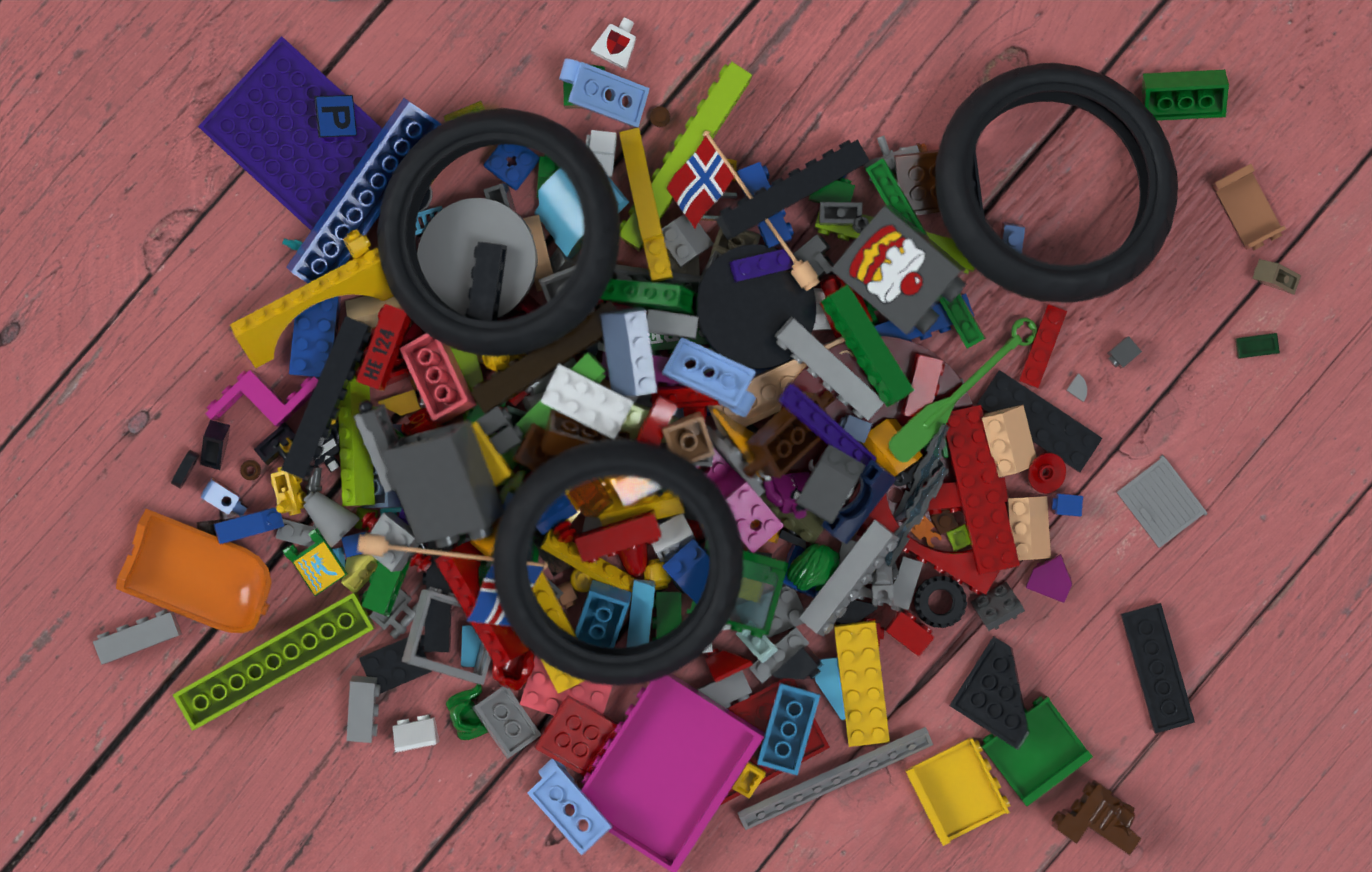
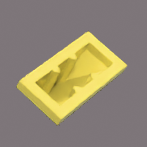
M363 554L348 557L344 568L348 575L342 578L341 583L351 592L357 593L369 581L371 574L376 571L378 566L377 559L372 555Z

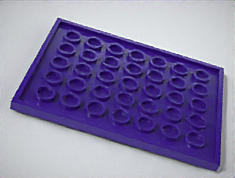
M282 36L198 126L311 231L382 130L372 118L354 103L357 136L318 138L314 96L345 94Z

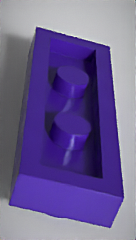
M785 249L730 262L735 282L793 269L791 266L794 265Z

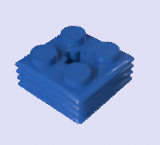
M500 144L484 163V167L517 191L538 164L540 157L525 146ZM515 157L517 165L507 166V159Z

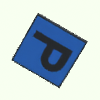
M353 95L314 96L318 138L357 136Z

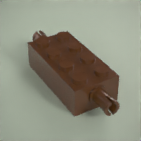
M825 391L820 397L815 393L803 392L826 414L825 408L835 401L834 395L829 391ZM783 407L746 442L754 459L743 468V472L750 479L760 470L766 476L781 478L821 438L791 411Z

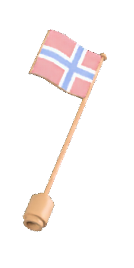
M710 131L703 133L705 138L698 149L675 173L667 187V190L694 229H696L703 215L724 194L733 178L736 179L748 198H753L709 135ZM764 220L794 262V265L791 266L794 269L791 271V274L800 287H804L808 291L820 282L818 280L819 276L808 260L805 262L802 259L797 261L770 220Z

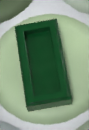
M1277 333L1235 338L1238 359L1280 353Z

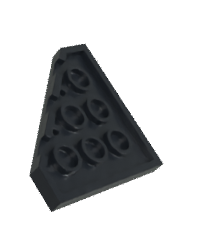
M993 636L949 706L1019 750L1030 732L1013 649Z

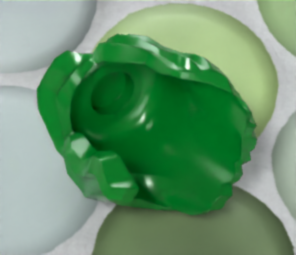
M810 545L791 562L787 572L788 580L797 585V588L802 591L809 590L813 586H816L815 590L820 591L839 567L840 554L826 545Z

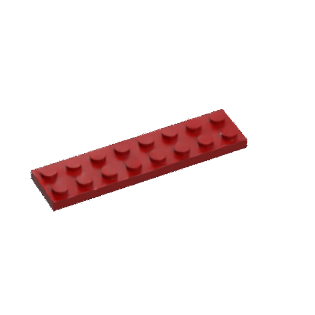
M981 405L952 411L943 428L945 431L947 425L949 426L945 438L978 575L1020 566L995 460L991 456L982 420L984 415Z

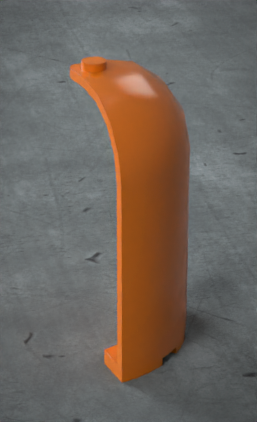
M145 509L137 524L132 542L134 545L131 553L132 556L128 555L117 577L116 589L218 630L229 633H245L253 630L258 624L261 615L266 616L270 606L267 600L272 581L269 568L262 559L242 546L232 542L219 544L218 538L214 535Z

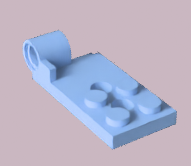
M572 59L564 60L559 79L573 84L568 102L629 126L639 127L650 88ZM608 89L612 94L610 100L605 98V92ZM624 96L628 98V105L626 107L622 104Z
M683 337L680 338L662 372L664 376L719 401V404L742 417H747L756 400L752 393L746 391L756 371ZM688 360H693L697 363L693 369L685 367V363ZM706 369H713L715 371L714 376L710 378L705 377L703 373Z
M551 758L538 771L542 779L527 793L578 852L583 855L613 826L575 784L573 777L567 772L566 767ZM567 804H572L575 807V812L572 816L565 812ZM582 819H585L589 824L586 831H582L579 828V822Z

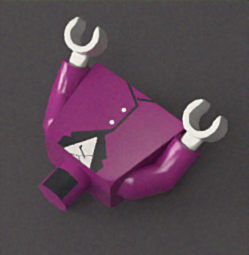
M813 459L810 461L808 465L810 471H813L814 469L812 465ZM761 470L759 471V475L765 480L763 485L767 500L778 507L781 513H794L797 519L804 518L807 515L806 511L808 510L796 504V501L810 476L809 472L784 474L781 478H770V476L764 475Z

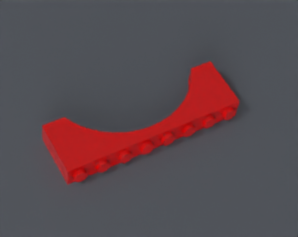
M860 480L854 488L853 495L847 500L844 507L849 505L858 495L861 487ZM886 494L864 521L862 527L866 530L874 520L882 523L893 533L900 528L890 511ZM903 529L897 535L899 537L898 544H900L905 534ZM907 535V538L910 540L902 550L906 553L911 551L917 554L915 558L925 564L929 561L934 564L933 568L942 574L946 571L952 575L951 579L959 584L965 582L970 585L968 589L978 595L981 592L985 595L987 594L1000 572L978 575L972 549L942 551L925 546Z

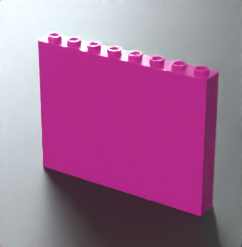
M669 674L660 679L650 681L647 688L642 686L636 696L639 698L636 705L631 704L625 714L628 716L626 721L619 722L614 730L617 735L613 740L609 738L603 747L606 752L603 757L598 755L592 766L595 769L592 774L587 772L581 782L584 784L581 790L613 826L608 832L669 871L677 872L763 740L765 733L675 675Z

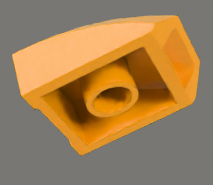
M886 419L869 431L865 443L862 444L877 458L875 460L876 463L896 476L918 461L923 455L919 451L907 462L898 461L889 450L888 444L902 426L896 419Z

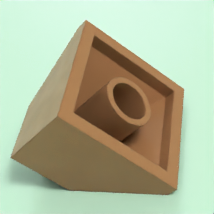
M700 411L679 418L662 429L669 450L692 463L715 455Z

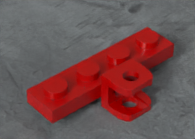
M685 385L656 387L657 392L651 393L652 405L658 395L676 403L678 405L677 408H684V417L700 411L704 422L707 416V406L721 405L719 401Z

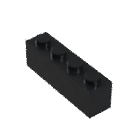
M478 242V246H475L474 258H476L475 267L473 266L471 270L473 283L468 292L470 305L466 310L465 317L479 321H498L507 253L506 245Z

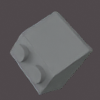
M685 214L662 229L667 250L680 268L714 245L701 225L698 223L696 229H694Z

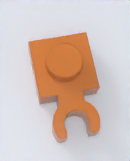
M925 515L920 524L914 525L911 529V532L919 540L925 537L927 545L931 548L934 547L930 541L932 537H937L940 541L942 540V537L937 532L931 531L934 525ZM913 518L905 525L907 528L909 527Z

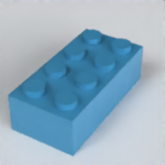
M779 683L757 764L798 775L820 694Z

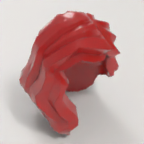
M528 650V652L499 668L493 662L492 676L494 680L498 681L503 687L515 691L519 690L527 682L534 670V653Z

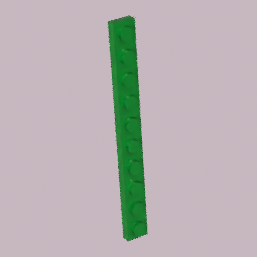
M885 158L865 168L885 205H892L927 235ZM961 293L951 303L944 297L940 299L943 308L967 349L986 339Z

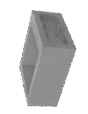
M649 310L648 314H646L649 333L696 339L698 317Z

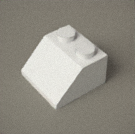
M429 714L418 716L417 721L409 722V718L398 720L397 725L393 726L395 752L435 745L439 742L435 717L430 718Z

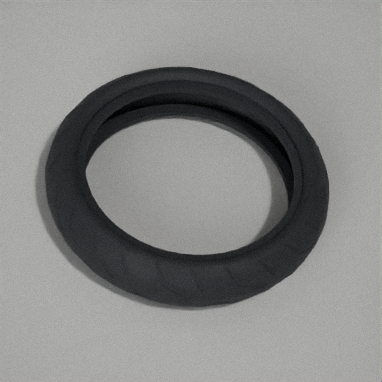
M1039 63L1002 73L979 86L958 107L944 131L939 146L935 166L936 195L945 227L957 248L978 272L1005 290L1022 297L1041 302L1074 303L1108 295L1138 277L1158 255L1170 233L1178 195L1177 170L1170 144L1158 121L1132 92L1103 74L1083 67L1060 63ZM1028 103H1064L1095 115L1119 136L1133 159L1140 189L1137 217L1129 236L1122 246L1096 261L1078 265H1057L1038 261L1020 253L1008 245L993 230L979 207L973 186L972 169L978 140L985 127L999 115Z
M500 108L468 113L445 122L427 133L409 150L394 170L386 187L380 207L377 239L381 266L389 288L401 308L423 331L434 339L463 352L483 356H509L528 353L560 339L584 321L603 296L614 272L620 248L621 230L618 201L612 184L593 151L573 132L553 120L531 112ZM510 144L525 146L542 152L551 158L571 181L577 193L583 215L584 230L581 252L574 271L557 295L539 309L525 316L507 321L490 322L470 319L445 304L432 290L421 270L415 241L418 212L432 182L450 163L470 151L491 145Z
M629 439L597 441L563 451L535 470L516 490L503 513L493 549L494 584L500 605L513 630L523 644L548 665L578 680L595 684H642L665 677L698 658L722 632L735 609L742 585L743 544L735 515L724 495L715 483L694 463L668 449ZM614 476L647 480L673 493L696 516L709 546V571L705 588L688 617L679 626L661 638L646 644L626 648L593 645L579 640L561 629L549 618L537 601L531 587L527 569V552L530 539L546 510L559 497L574 487L591 480Z

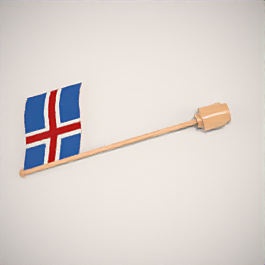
M365 534V536H359L358 552H363V555L383 557V553H388V549L493 561V557L389 545V541L385 540V536ZM527 561L532 589L541 571L548 568L547 562ZM492 564L482 583L476 605L466 621L511 626L500 605L494 584Z

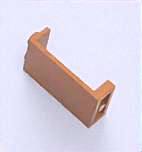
M1249 164L1213 183L1212 187L1245 249L1247 250L1252 247L1254 251L1264 246V240L1270 238L1273 241L1283 236L1281 231L1286 228L1285 226L1281 227L1252 173L1255 169L1252 164Z

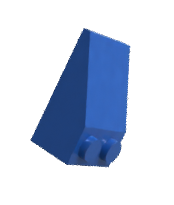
M692 539L662 567L697 604L708 577L709 553L697 540Z

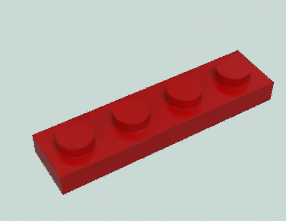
M1047 304L1019 382L1037 389L1039 388L1067 311Z

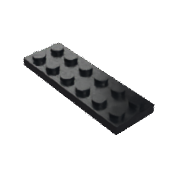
M1000 370L976 404L977 406L981 405L982 409L988 413L1024 405L1033 443L1049 453L1058 455L1065 464L1079 473L1103 439Z
M1161 603L1120 614L1154 733L1195 723Z

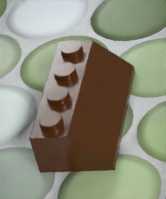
M551 409L542 440V451L549 455H559L563 451L591 442L630 440V433L620 430L617 438L613 439L559 411Z

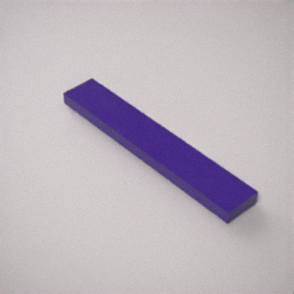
M793 383L787 385L778 401L823 441L864 464L865 467L871 459L873 461L877 459Z

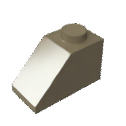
M1259 259L1253 275L1254 280L1293 295L1301 275L1279 263Z

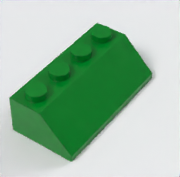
M1224 69L1143 73L1142 103L1154 115L1157 121L1226 117L1229 90L1226 71Z

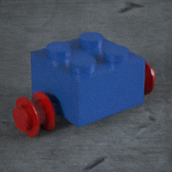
M531 471L528 472V473L525 475V478H524L523 482H524L533 472H531ZM566 493L546 510L536 526L542 535L555 527L554 535H560L558 542L564 543L572 541L576 534L575 529H570L572 523L565 520L577 513Z

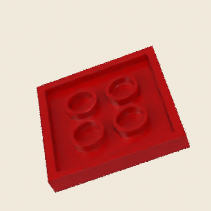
M567 695L535 744V749L585 777L587 772L591 773L594 769L592 765L598 755L602 757L606 751L603 747L609 738L613 740L617 734L614 730L618 723Z

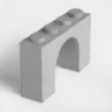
M850 540L847 545L843 542L841 543L839 566L857 542ZM902 556L898 568L899 576L893 581L894 604L891 606V609L903 612L904 609L909 610L923 562ZM863 585L859 590L857 599L863 600L865 596L871 598V603H873L872 590ZM886 597L879 598L878 605L888 604Z

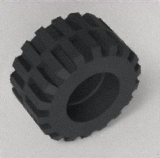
M934 576L923 581L917 588L918 590L914 596L915 611L926 624L936 628L951 627L956 622H959L962 615L965 614L967 596L963 587L957 581L945 576ZM945 590L951 595L953 604L947 613L936 614L930 609L928 599L934 591Z

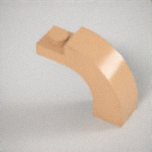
M535 215L523 218L533 234L537 249L538 263L534 282L538 292L543 290L539 279L554 273L540 216Z

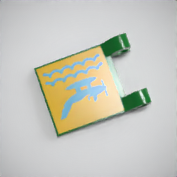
M315 528L308 533L315 544L300 554L293 544L284 549L283 553L294 564L313 595L317 596L348 575V573L318 528Z

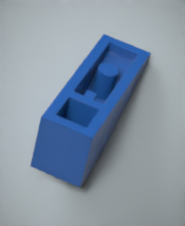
M276 507L216 523L214 527L219 544L284 527L281 513L276 510Z

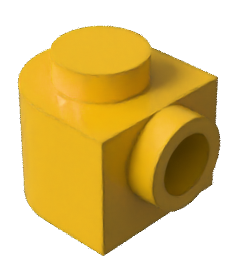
M353 230L347 234V237L343 238L348 251L354 259L368 252V247L371 246L366 235L362 236L359 230Z

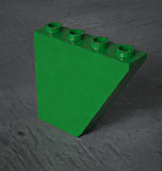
M610 279L601 297L602 300H611L613 303L633 308L642 307L648 312L649 310L696 317V293L681 285Z

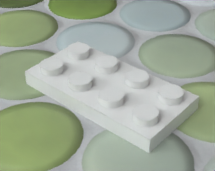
M560 364L541 399L542 403L613 439L617 438L634 401Z

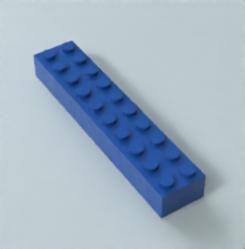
M403 98L286 268L306 283H310L346 264L351 254L343 238L347 237V234L353 230H359L362 236L367 234L380 215L383 196L394 170L409 150L427 133L441 125V123Z

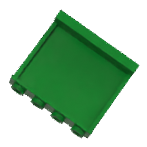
M1042 696L1038 697L1032 702L1033 706L1030 709H1025L1030 733L1019 750L992 733L987 735L982 740L984 743L981 744L983 750L1025 806H1029L1093 758L1047 696L1044 698Z

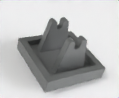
M1007 582L988 591L986 595L983 594L971 601L973 608L988 631L994 628L997 630L999 625L1012 618L1015 620L1017 615L1025 611Z

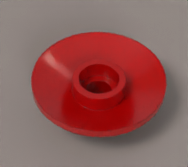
M1054 453L1039 455L1033 460L1029 468L1028 479L1031 486L1036 491L1044 494L1056 491L1065 480L1066 465L1063 459Z

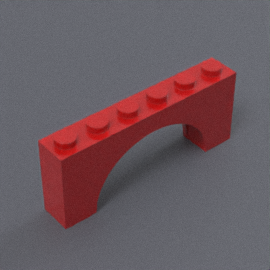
M471 540L448 551L484 556L470 543ZM442 555L435 562L469 618L481 590L478 571L482 560ZM471 622L497 668L530 650L519 639L512 626Z

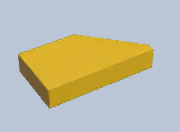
M415 390L378 401L379 405L384 404L387 409L401 416L421 410Z

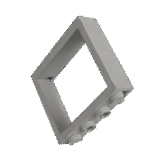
M432 587L429 590L422 589L402 662L484 685L491 657L482 642L473 673L415 656L430 600L434 599L462 608L453 593H448L447 596L441 594L442 590Z

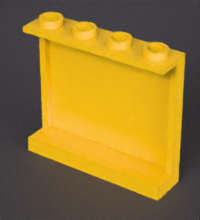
M972 737L905 770L943 846L951 843V840L1005 813H1010L1008 807L1011 805L1005 795L1001 796L998 790L1001 788V785L996 777L992 778L989 772L992 770V767L987 758L983 760L980 754L983 749L979 741H974Z

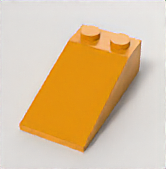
M714 408L712 412L738 451L742 454L744 460L749 464L754 459V456L746 442L755 433ZM759 472L756 473L762 481H765L764 478L759 475Z

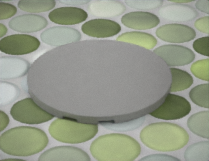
M470 198L452 203L441 210L429 222L422 234L417 252L421 270L437 296L450 308L465 316L466 310L470 305L468 292L473 283L471 270L473 266L475 267V246H478V242L506 245L507 253L498 318H501L514 310L525 299L533 285L538 263L533 234L518 213L500 202L484 198Z

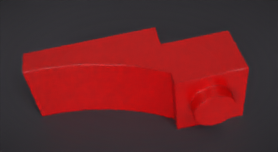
M658 395L639 429L636 441L659 446L664 435L662 429L668 426L678 405Z

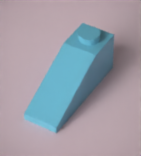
M838 657L819 659L824 665L819 668L821 672L815 677V681L840 719L844 720L845 711Z

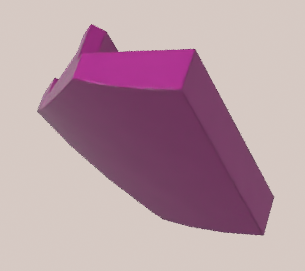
M1062 555L1055 556V558L1043 563H1037L1028 579L1026 588L1064 603L1072 586V581Z

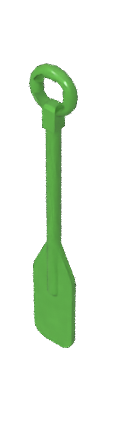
M1026 317L1016 320L1011 329L1012 337L950 397L926 405L890 439L888 444L889 450L900 462H907L939 432L943 423L945 427L955 403L1008 352L1018 345L1028 346L1034 342L1037 334L1035 323ZM1025 321L1030 330L1032 329V335H1029L1025 342H1022L1021 337L1016 331Z

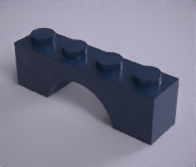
M872 459L859 476L861 487L856 498L849 505L840 509L832 524L825 520L821 525L831 535L846 545L897 479Z

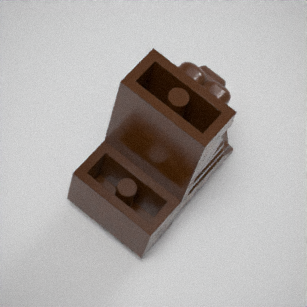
M1095 780L1085 785L1082 790L1084 794L1080 800L1077 798L1070 808L1072 809L1071 813L1063 809L1061 812L1058 811L1052 819L1054 822L1052 826L1076 844L1088 827L1128 855H1131L1142 839L1130 829L1135 818V808L1122 802L1118 797L1111 795L1112 792Z

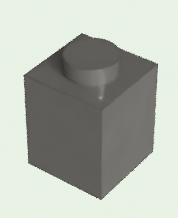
M1127 336L1108 352L1110 356L1108 360L1115 368L1119 366L1121 369L1142 351Z

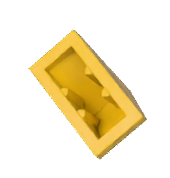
M748 761L732 789L750 799L765 776L766 771Z

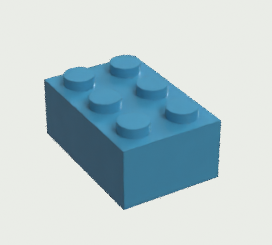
M592 580L575 629L577 638L593 645L614 648L632 592Z

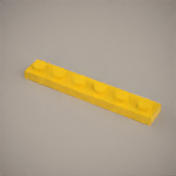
M552 529L546 532L540 548L599 582L629 592L633 591V582L636 578L601 558L593 563L582 562L576 543L572 541L568 543L558 542L560 535H554Z

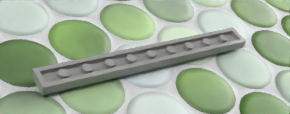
M926 727L737 813L745 830L926 749L932 746L933 742Z

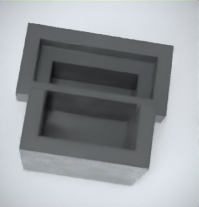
M815 235L793 253L797 261L802 259L805 262L808 260L819 276L818 279L824 274L834 273L831 269L835 264L825 253L831 247L821 235Z

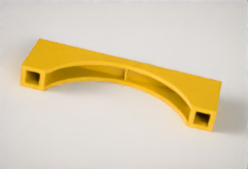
M378 248L366 252L364 255L347 262L230 324L235 338L254 367L258 368L274 359L275 347L284 329L296 316L312 305L343 295H366L381 301L393 297L394 295L389 288L381 266Z

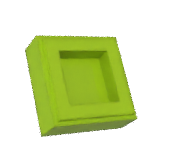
M965 524L946 532L954 551L971 545Z

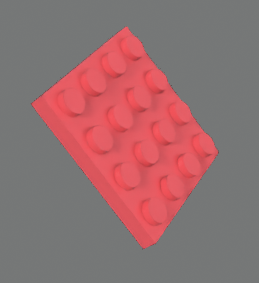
M535 656V667L527 680L519 705L554 716L567 695L598 713L604 714L613 685L584 681L558 694L541 659Z

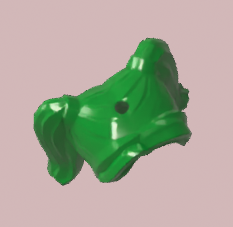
M477 684L472 689L459 692L446 701V706L450 711V719L457 730V737L460 740H471L489 733L472 709L475 706L473 699L477 698L482 692L481 684Z

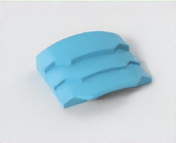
M559 168L538 190L539 206L535 214L540 216L541 222L555 239V243L566 257L573 258L582 247L583 215L577 193L564 171ZM610 179L620 212L629 201Z

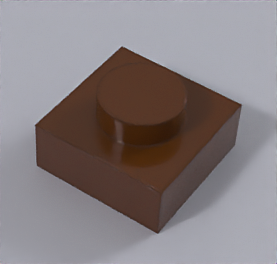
M944 510L942 514L931 517L939 535L959 526L950 510Z

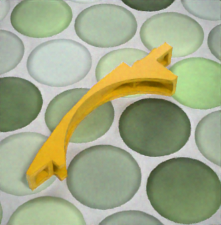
M634 128L619 132L652 282L673 278L670 267L671 262L655 203L640 129Z

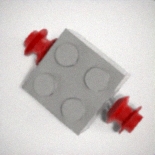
M375 511L368 512L361 520L363 529L368 527L370 528L369 534L385 536V540L389 541V545L411 548L419 546L411 527L394 513H383L377 519ZM388 549V553H383V557L373 556L392 572L402 571L409 559L411 567L415 565L418 567L417 572H425L432 564L430 555L425 557L424 553Z

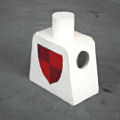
M623 18L619 27L609 24L592 47L591 53L626 71L636 42V36L630 34L634 22Z

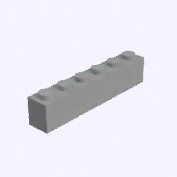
M791 317L775 334L778 338L776 343L784 350L789 348L793 352L792 357L799 364L802 362L809 366L807 371L815 378L819 375L824 380L822 385L830 392L834 389L839 394L837 398L845 406L848 403L854 407L852 412L858 418L862 419L865 417L869 420L884 404L876 393L794 318Z
M874 520L799 619L819 635L825 636V634L830 633L835 621L845 614L848 604L858 597L862 586L871 580L872 573L882 566L886 555L896 548L899 537L882 523Z

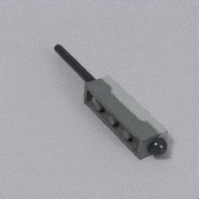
M369 400L362 401L359 405V413L354 416L356 425L361 432L364 445L368 449L372 464L378 473L379 481L385 492L394 490L399 498L382 454L383 450L399 440L384 404L374 406ZM425 542L420 543L418 546L419 549H428Z

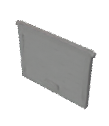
M1163 455L1160 456L1157 462L1116 492L1158 548L1199 517L1208 514Z

